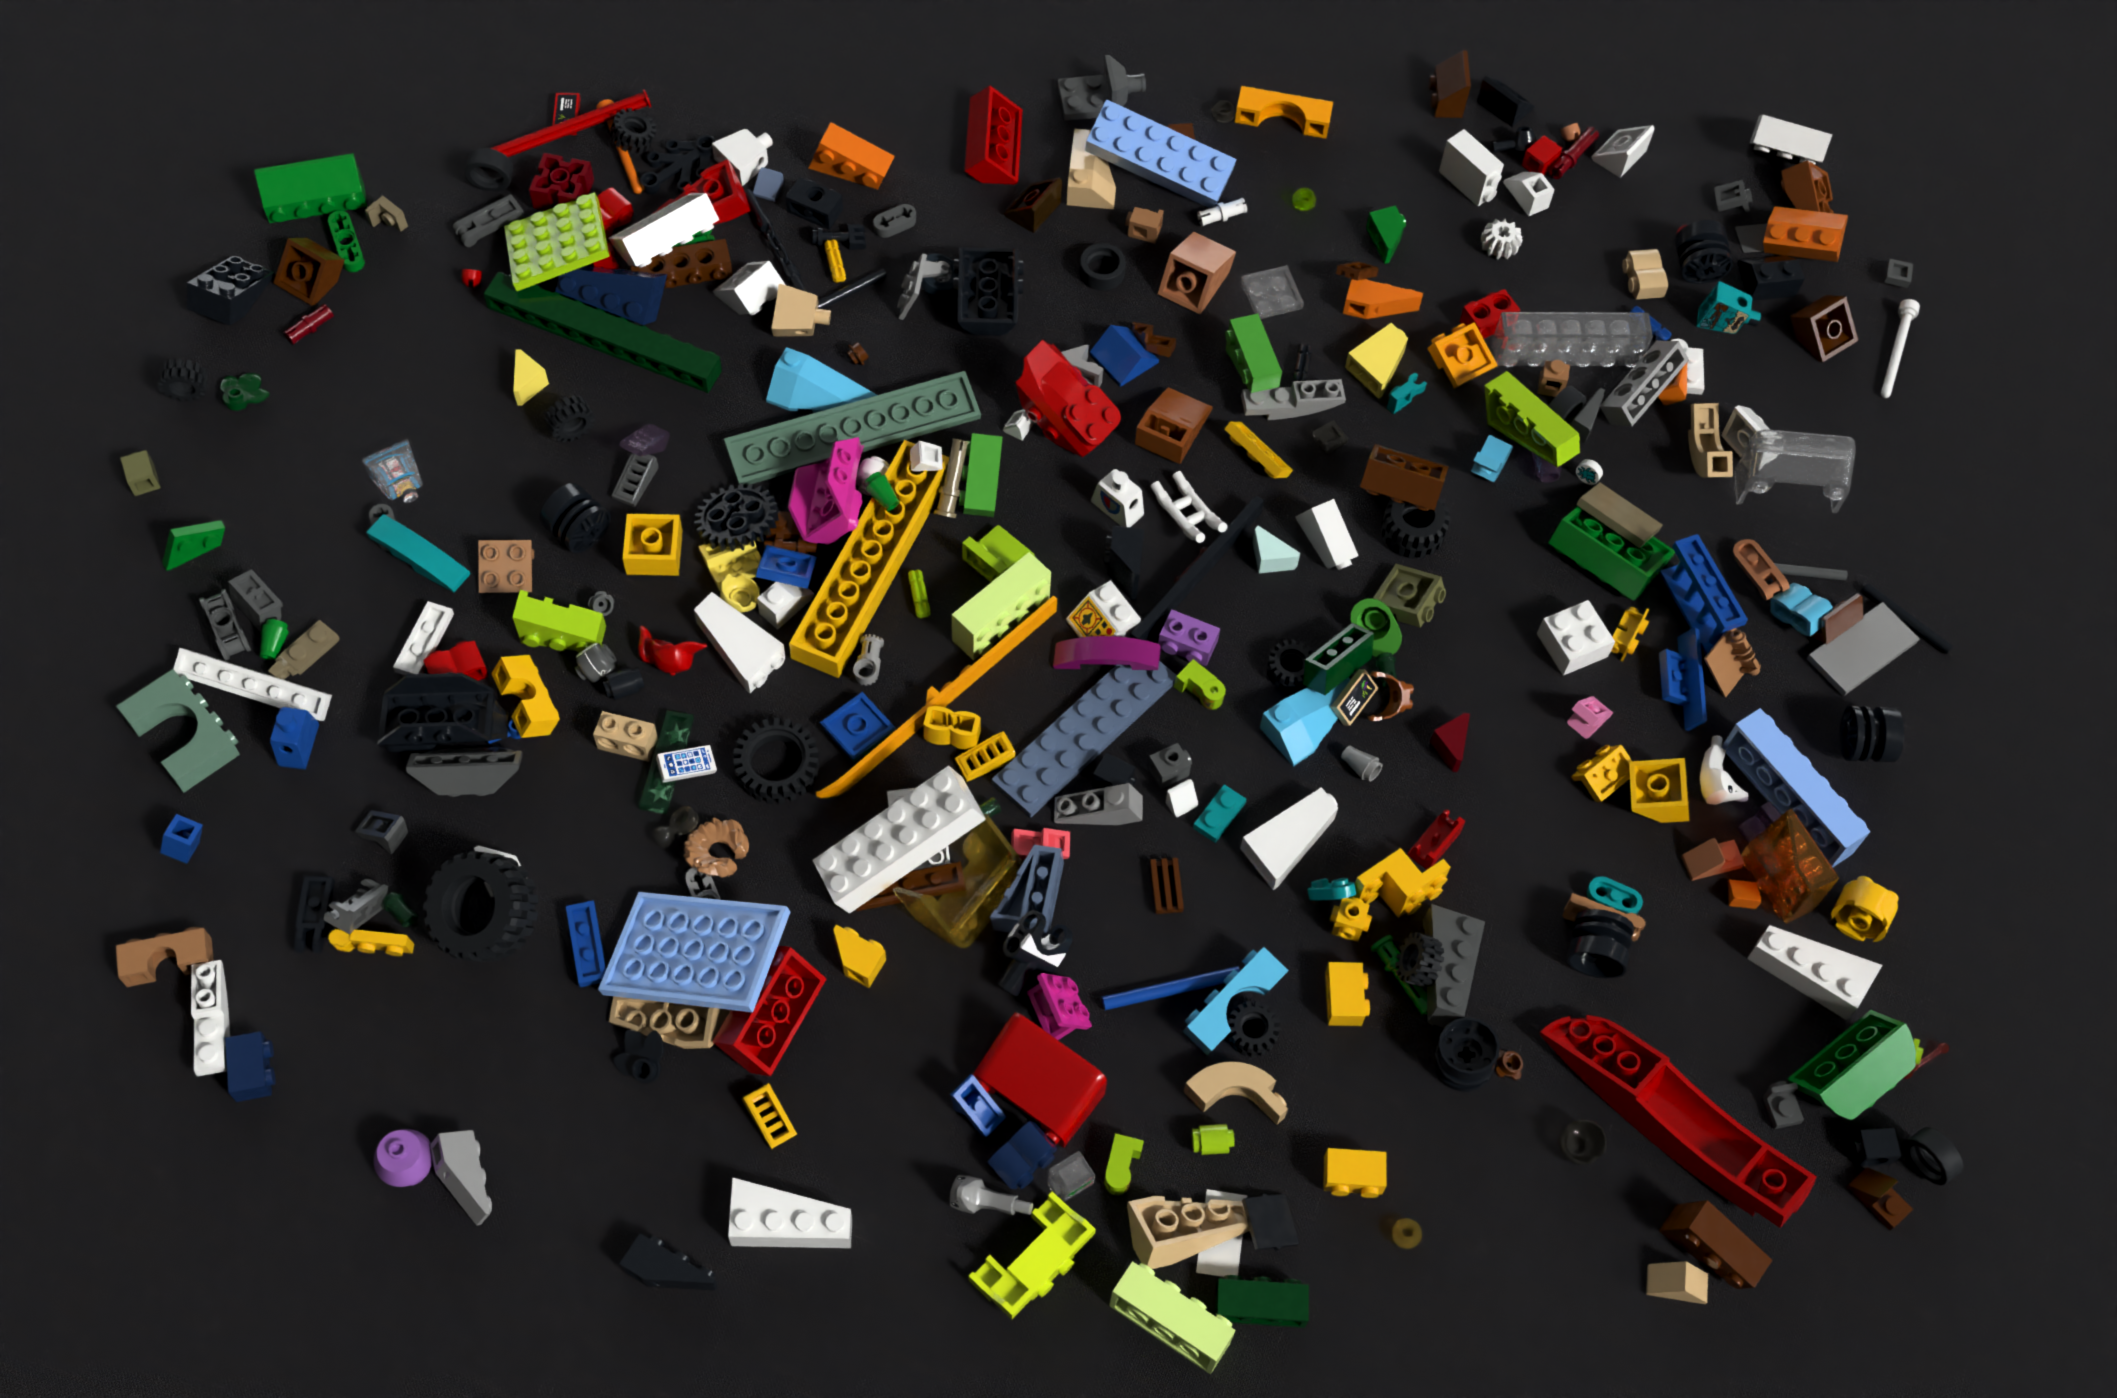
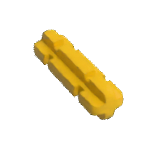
M834 239L827 240L824 245L833 281L835 283L844 282L846 274L840 251L838 250V243Z

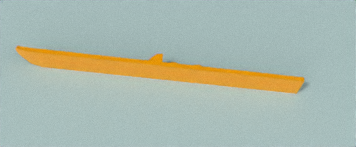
M1052 596L972 666L967 665L960 672L958 678L953 682H947L940 692L933 686L927 690L926 705L838 780L824 789L815 792L816 796L820 798L836 797L851 789L923 727L928 707H946L1056 613L1057 598Z

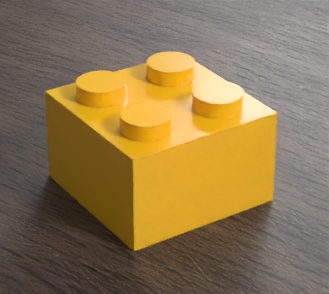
M627 514L623 549V563L626 575L679 576L683 533L680 515Z

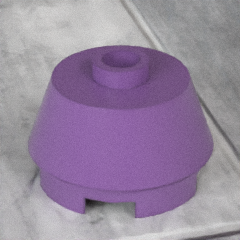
M411 1129L396 1130L387 1134L380 1141L374 1154V1168L379 1178L395 1187L413 1186L421 1182L430 1172L433 1163L429 1139L422 1133Z

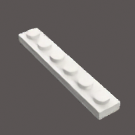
M179 648L173 668L180 677L185 675L190 680L278 708L287 707L307 710L319 721L325 720L332 697L331 694L185 648Z

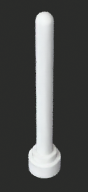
M1905 299L1900 302L1898 314L1901 321L1881 390L1883 398H1888L1891 395L1910 322L1918 316L1920 305L1912 299Z

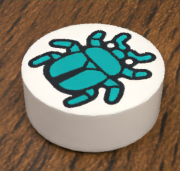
M1585 459L1576 468V474L1584 483L1594 485L1602 477L1603 470L1597 462Z

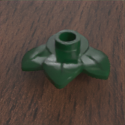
M256 373L244 374L239 379L234 376H227L220 385V389L224 393L222 396L224 404L234 411L246 408L248 403L264 401L270 395V392L260 388L261 376Z

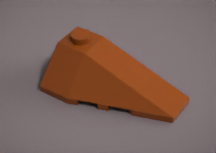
M1808 160L1781 171L1783 180H1781L1782 189L1796 209L1834 213L1828 205V202L1832 201L1833 198L1826 171Z

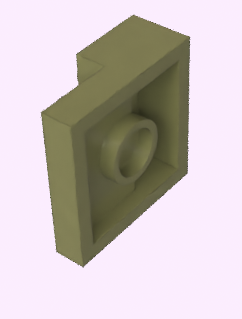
M1395 564L1373 599L1384 602L1391 612L1396 614L1397 621L1421 628L1424 622L1431 621L1435 604L1444 601L1446 589L1444 588L1441 576Z

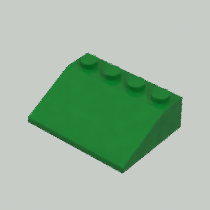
M1576 507L1562 519L1548 542L1558 553L1568 556L1579 567L1589 570L1601 582L1610 584L1622 596L1633 601L1645 591L1675 554L1672 548L1654 536L1642 547L1638 548L1579 507Z

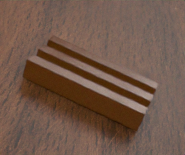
M1356 261L1338 265L1336 274H1345L1344 277H1353L1354 280L1358 281L1377 277L1379 268Z
M1163 858L1161 861L1150 859L1155 914L1183 912L1184 906L1178 858H1172V860ZM1172 867L1177 906H1172L1168 868ZM1157 868H1162L1166 907H1161Z

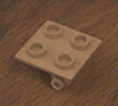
M478 540L479 593H519L520 590L532 592V559L535 556L534 549H532V540Z
M1737 628L1726 631L1704 658L1725 698L1745 673H1749L1752 676L1757 675L1761 667L1754 657L1755 653L1748 643L1745 633L1737 630Z

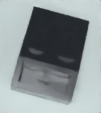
M231 256L187 282V309L230 326L245 317L275 276V272L265 269L261 265L247 262L241 257Z

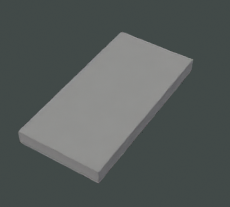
M1882 602L1866 613L1857 624L1827 645L1823 644L1809 654L1807 660L1842 696H1845L1915 645L1920 638Z

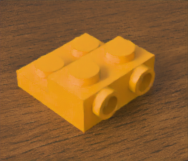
M1475 322L1468 326H1465L1464 323L1456 326L1451 330L1452 334L1445 336L1444 333L1438 335L1431 340L1433 344L1427 348L1438 369H1444L1454 389L1498 366Z

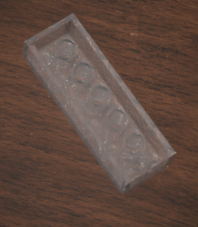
M1501 312L1492 345L1494 359L1498 366L1536 367L1544 366L1545 361L1561 360L1570 366L1634 367L1647 352L1653 335L1649 313Z

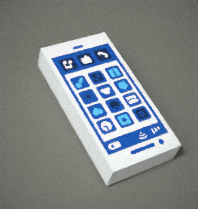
M710 745L661 753L656 756L663 783L713 774L717 771Z

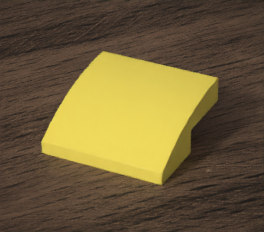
M710 543L698 546L719 591L721 582L728 574L732 577L744 574L750 579L756 577L761 560L756 544L754 547L746 544L744 550H741L740 546H736L733 552H731L730 547H727L724 551H721L719 546L712 549Z

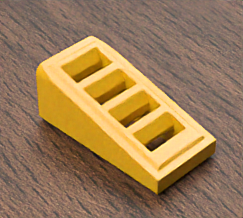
M1002 731L957 756L955 762L966 782L1009 764L1015 758V750L1005 732ZM1001 746L1004 752L1000 754L997 747ZM991 751L995 758L990 759L987 752ZM981 755L983 761L985 762L982 765L980 764L977 756ZM970 759L975 767L972 771L966 762Z
M769 1083L742 1098L745 1107L771 1149L797 1135ZM766 1096L769 1101L756 1108L754 1103ZM771 1106L774 1108L775 1111L761 1118L760 1112ZM776 1116L780 1118L781 1121L768 1128L766 1127L765 1123ZM785 1126L787 1131L772 1138L770 1133Z

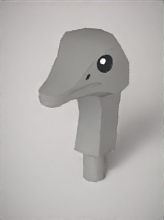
M958 1175L950 1192V1206L974 1214L979 1209H992L1014 1215L1015 1211L1030 1215L1033 1210V1203L1018 1200V1195L991 1190L984 1185L982 1179Z

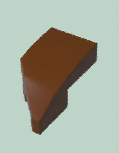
M1132 323V331L1145 350L1165 357L1171 356L1176 348V338L1153 335V325Z

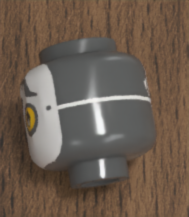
M593 643L578 653L575 670L581 679H589L591 682L597 683L614 671V663L617 660L606 644L601 646L598 643Z

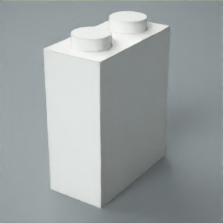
M1463 129L1447 140L1439 172L1476 206H1480L1485 201L1489 202L1496 196V189L1502 177L1501 172L1504 164Z

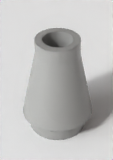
M1351 745L1343 751L1341 759L1346 761L1362 780L1367 779L1371 782L1382 770L1383 765L1379 762L1378 757L1355 749Z

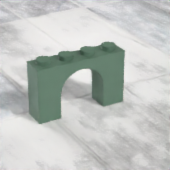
M172 669L116 707L139 737L170 717L189 716L197 720V731L192 740L161 762L167 773L184 793L239 756L240 753L235 747L239 742L229 729L225 732L220 726L223 725V722L214 711L209 714L205 709L209 705L200 693L196 695L192 693L191 689L194 687L185 675L179 677L175 670Z

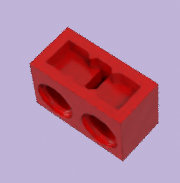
M1503 289L1496 293L1491 292L1485 298L1476 302L1471 301L1467 303L1463 308L1460 323L1468 326L1475 322L1484 339L1516 325L1521 310L1508 292Z

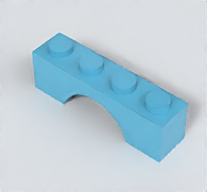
M1265 947L1258 953L1253 949L1242 961L1246 966L1239 973L1234 969L1223 980L1226 984L1224 989L1220 993L1215 989L1204 1000L1207 1006L1201 1012L1195 1009L1185 1020L1188 1026L1183 1032L1206 1055L1231 1031L1226 1017L1227 1005L1231 997L1245 991L1265 995L1289 971Z

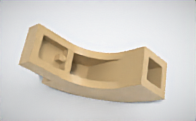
M1719 403L1691 404V430H1688V441L1695 471L1702 478L1733 477L1732 451L1723 450L1719 437Z
M1222 1062L1206 1067L1188 1080L1184 1088V1093L1203 1113L1216 1101L1229 1095H1240L1249 1098L1276 1125L1285 1118L1288 1111L1285 1100L1278 1093L1275 1092L1273 1094L1271 1092L1276 1080L1262 1069L1242 1062Z

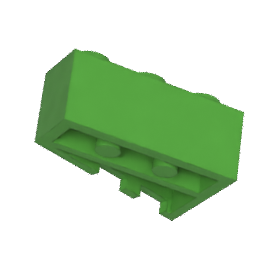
M1259 314L1230 319L1229 329L1225 333L1227 341L1226 352L1250 393L1279 387L1282 370Z
M972 433L965 455L969 456L968 466L963 465L962 481H967L966 491H960L959 506H964L963 514L994 517L1002 436Z

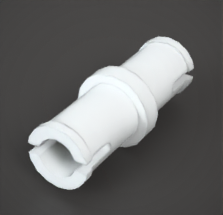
M1240 198L1225 204L1221 202L1217 203L1216 207L1198 211V221L1201 220L1199 222L1200 225L1205 226L1219 220L1224 222L1229 217L1247 213L1246 204L1243 205L1245 200Z

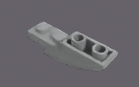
M1342 379L1293 381L1291 387L1272 388L1250 393L1249 389H1243L1241 393L1245 416L1266 415L1267 420L1309 415L1336 407L1346 401Z

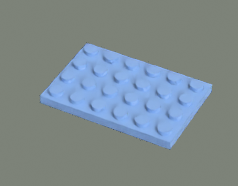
M638 892L598 990L602 995L753 1012L789 918L790 910L787 906Z

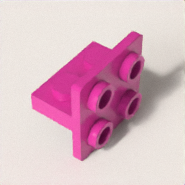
M1045 973L1037 976L1039 984L1027 991L1044 1031L1059 1040L1076 1028L1087 1030L1092 1027L1089 1020V1012L1082 1004L1078 996V987L1071 978Z

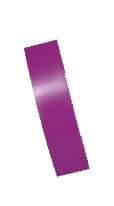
M1090 636L1074 638L1056 643L1053 667L1054 669H1080V664L1131 665L1132 670H1158L1161 646L1150 641L1128 637Z

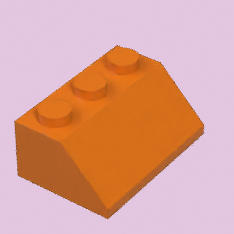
M1775 206L1767 223L1763 241L1764 252L1838 262L1848 215Z

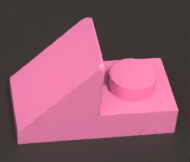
M1591 696L1575 704L1572 708L1574 714L1567 723L1587 739L1613 712L1594 696Z

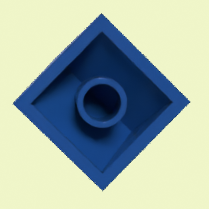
M1110 325L1090 351V355L1120 387L1159 363V359L1152 352L1144 349L1135 334L1128 327Z

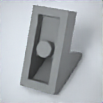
M1089 345L1061 352L1073 366L1080 370L1083 378L1090 385L1100 387L1103 378V367L1098 366L1094 362H1087Z

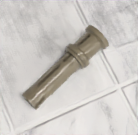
M953 438L944 485L938 490L940 497L938 507L934 509V514L956 518L957 514L954 512L957 498L960 497L958 487L969 442Z

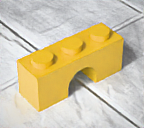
M530 655L501 657L491 674L501 695L513 694L522 699L511 716L521 738L550 735L560 718Z

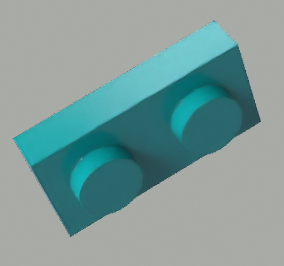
M1224 784L1195 821L1193 829L1216 843L1246 804L1247 799Z

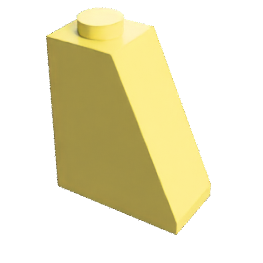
M1390 323L1350 351L1345 368L1379 399L1383 396L1405 352L1408 338L1401 329Z

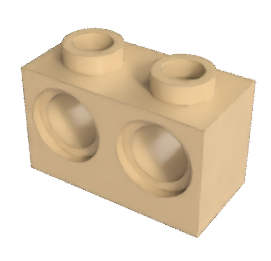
M604 711L601 713L593 734L597 749L648 762L658 740L653 723Z

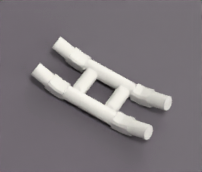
M1181 471L1174 473L1172 477L1184 497L1172 502V499L1159 481L1151 484L1150 487L1156 495L1159 504L1181 527L1183 533L1191 540H1195L1198 543L1204 541L1205 535L1194 526L1203 520L1214 530L1219 532L1226 531L1227 524L1210 511L1194 492L1189 482L1186 481ZM1192 504L1198 512L1185 517L1180 510Z

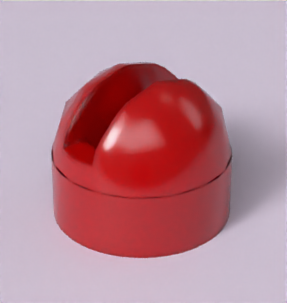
M462 269L461 278L463 284L469 287V282H473V288L477 287L481 283L482 271Z

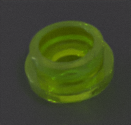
M1300 188L1294 193L1292 203L1297 209L1307 211L1315 206L1316 197L1311 189Z

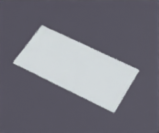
M1207 1189L1205 1203H1208L1211 1199L1242 1201L1244 1198H1247V1195ZM1243 1234L1198 1253L1196 1273L1220 1277L1225 1275L1238 1276Z

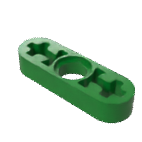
M335 211L329 215L328 223L338 254L341 258L345 259L343 268L348 272H357L364 267L365 260L352 221L347 212ZM342 221L345 229L340 230L338 222ZM344 238L353 239L347 245L340 244V241ZM353 252L355 261L350 262L348 254Z

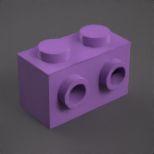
M1171 609L1160 632L1158 644L1168 654L1179 655L1186 658L1189 662L1194 659L1199 664L1207 666L1218 642L1220 628Z

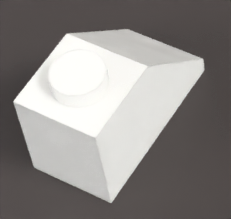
M775 582L757 598L759 614L776 629H779L811 601L814 593L810 589Z

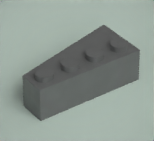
M1431 904L1423 918V929H1425V935L1436 938L1443 944L1441 948H1444V953L1441 956L1444 957V962H1440L1442 970L1441 972L1437 971L1438 978L1436 980L1433 979V984L1431 986L1428 985L1426 989L1427 1020L1430 1024L1445 1028L1446 1025L1455 1019L1464 1018L1485 921Z

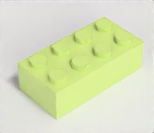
M1028 552L952 614V641L973 661L978 656L985 655L994 643L1006 637L1016 625L1021 624L1033 611L1050 599L1051 571Z
M1132 1261L1112 1291L1109 1306L1211 1375L1232 1341L1236 1331L1232 1328V1323L1221 1315L1217 1314L1215 1317L1206 1311L1207 1307L1194 1297L1188 1299L1182 1295L1180 1288L1171 1281L1165 1280L1163 1282L1155 1277V1272L1149 1266L1143 1263L1137 1265Z

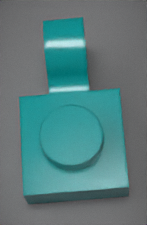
M1417 373L1411 374L1408 382L1401 387L1396 386L1390 392L1387 409L1393 415L1409 404L1415 395L1424 392L1427 385L1425 381L1419 385L1414 383L1418 377Z

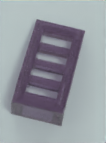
M647 424L621 440L620 446L640 457L665 451L670 433L653 424Z

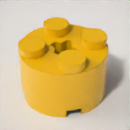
M1859 876L1857 880L1850 881L1844 886L1831 912L1832 919L1835 917L1837 921L1836 927L1848 937L1863 942L1865 938H1874L1873 942H1878L1885 937L1898 910L1897 902L1899 898L1895 892L1874 883L1869 877Z

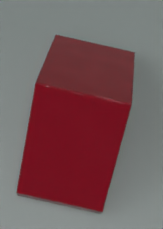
M1463 713L1434 730L1430 740L1431 745L1453 772H1458L1463 759L1470 717L1469 713Z

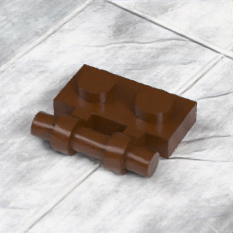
M779 512V520L775 521L777 527L770 528L771 535H766L767 539H775V541L765 540L764 549L766 545L804 554L807 552L817 553V543L803 540L791 513ZM784 539L798 540V542L784 541Z

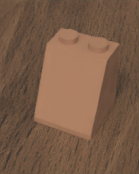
M1193 232L1170 253L1158 295L1201 314L1229 274L1236 251Z

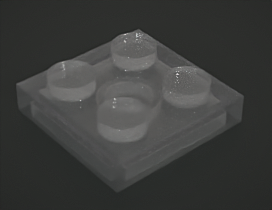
M1287 265L1242 276L1241 284L1254 314H1259L1260 319L1303 309L1304 302Z

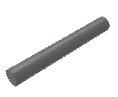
M1774 563L1780 572L1786 575L1846 581L1848 574L1847 570Z

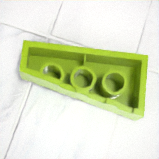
M1508 371L1484 385L1488 425L1557 468L1580 453L1579 433Z

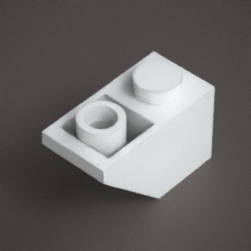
M1522 172L1504 180L1503 183L1528 216L1549 208L1554 188L1542 173Z

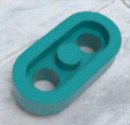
M1600 876L1594 878L1587 888L1589 900L1612 907L1626 914L1631 912L1637 914L1643 904L1639 892L1607 877ZM1596 891H1602L1604 896H1599ZM1622 902L1629 903L1630 908L1623 906Z
M1348 878L1336 879L1331 881V883L1328 882V879L1315 880L1311 882L1312 886L1307 888L1309 900H1336L1357 894L1355 883L1348 882Z

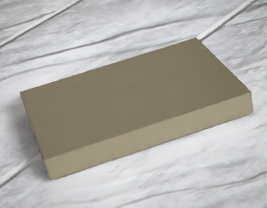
M1601 482L1584 494L1576 504L1579 508L1638 548L1642 547L1657 534L1663 526Z

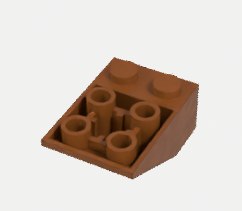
M1168 387L1147 409L1138 424L1135 445L1181 464L1213 407Z

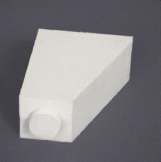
M1334 499L1296 516L1297 522L1327 569L1336 566L1340 570L1352 565L1350 559L1357 557L1358 553Z

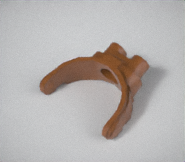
M1372 671L1370 673V676L1382 677L1387 681L1390 687V700L1382 713L1368 716L1369 721L1385 720L1397 715L1399 712H1404L1405 709L1412 708L1413 702L1410 699V694L1414 690L1412 684H1406L1404 681L1397 680L1393 676L1379 671Z

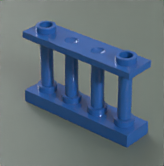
M1696 534L1674 542L1672 548L1680 562L1676 566L1661 570L1659 575L1690 629L1693 627L1699 629L1701 648L1705 655H1707L1726 631L1745 625L1748 619L1701 538Z

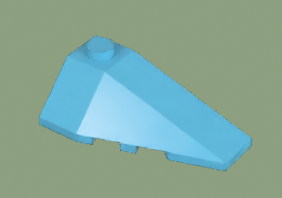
M786 347L775 365L766 402L789 411L809 409L813 413L877 396V394L811 356Z
M1346 678L1326 695L1308 687L1283 699L1263 713L1260 729L1292 766L1313 754L1325 735L1332 729L1338 717L1330 706L1349 683V678Z

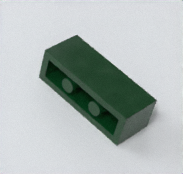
M1351 623L1305 659L1303 685L1323 695L1329 693L1372 658L1374 633L1355 623Z
M1225 1275L1223 1279H1218L1216 1284L1215 1317L1218 1314L1228 1319L1231 1323L1305 1328L1309 1321V1284H1301V1281L1297 1279H1285L1283 1283L1271 1282V1279L1267 1277H1255L1253 1281L1241 1280V1277L1237 1275Z

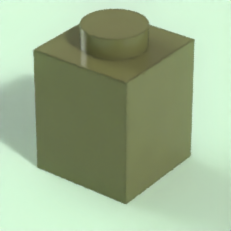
M147 450L121 457L127 483L135 496L161 488L154 463Z

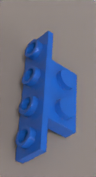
M1695 627L1677 637L1679 653L1668 649L1659 653L1662 700L1683 706L1684 725L1687 731L1707 721L1700 632Z

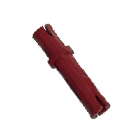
M1594 127L1586 128L1568 150L1560 154L1559 159L1549 168L1550 176L1555 171H1558L1553 178L1560 179L1568 169L1575 166L1577 159L1599 137L1597 130L1590 135L1595 129Z

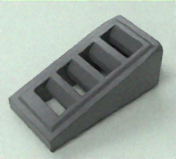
M1602 388L1595 392L1571 424V427L1579 433L1580 441L1585 443L1591 432L1604 397L1605 390Z
M634 449L612 493V499L636 507L659 468L657 458ZM634 472H638V473H641V474H643V475H642V476H639V475H637V474H634ZM629 480L638 483V486L628 483ZM627 489L629 491L634 492V494L631 495L623 492V490Z

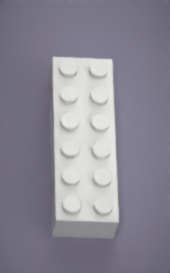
M948 765L813 859V862L834 904L850 914L979 825L986 818L963 777Z

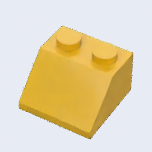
M1685 758L1630 761L1632 812L1661 823L1689 821Z

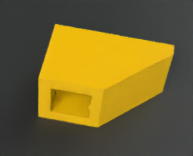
M836 925L833 929L834 939L844 975L870 988L886 961V953L883 946L875 940L870 939L867 941L859 937V934L852 928H842Z

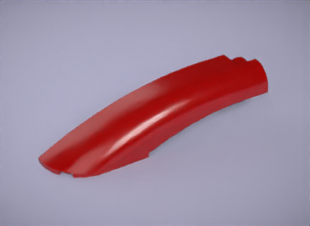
M1592 1015L1570 1019V1016L1550 1023L1540 1031V1036L1620 1116L1683 1168L1751 1216H1754L1757 1212L1781 1228L1792 1213L1795 1214L1807 1198L1817 1176L1765 1143L1738 1123L1671 1064L1669 1057L1622 1026L1608 1019Z

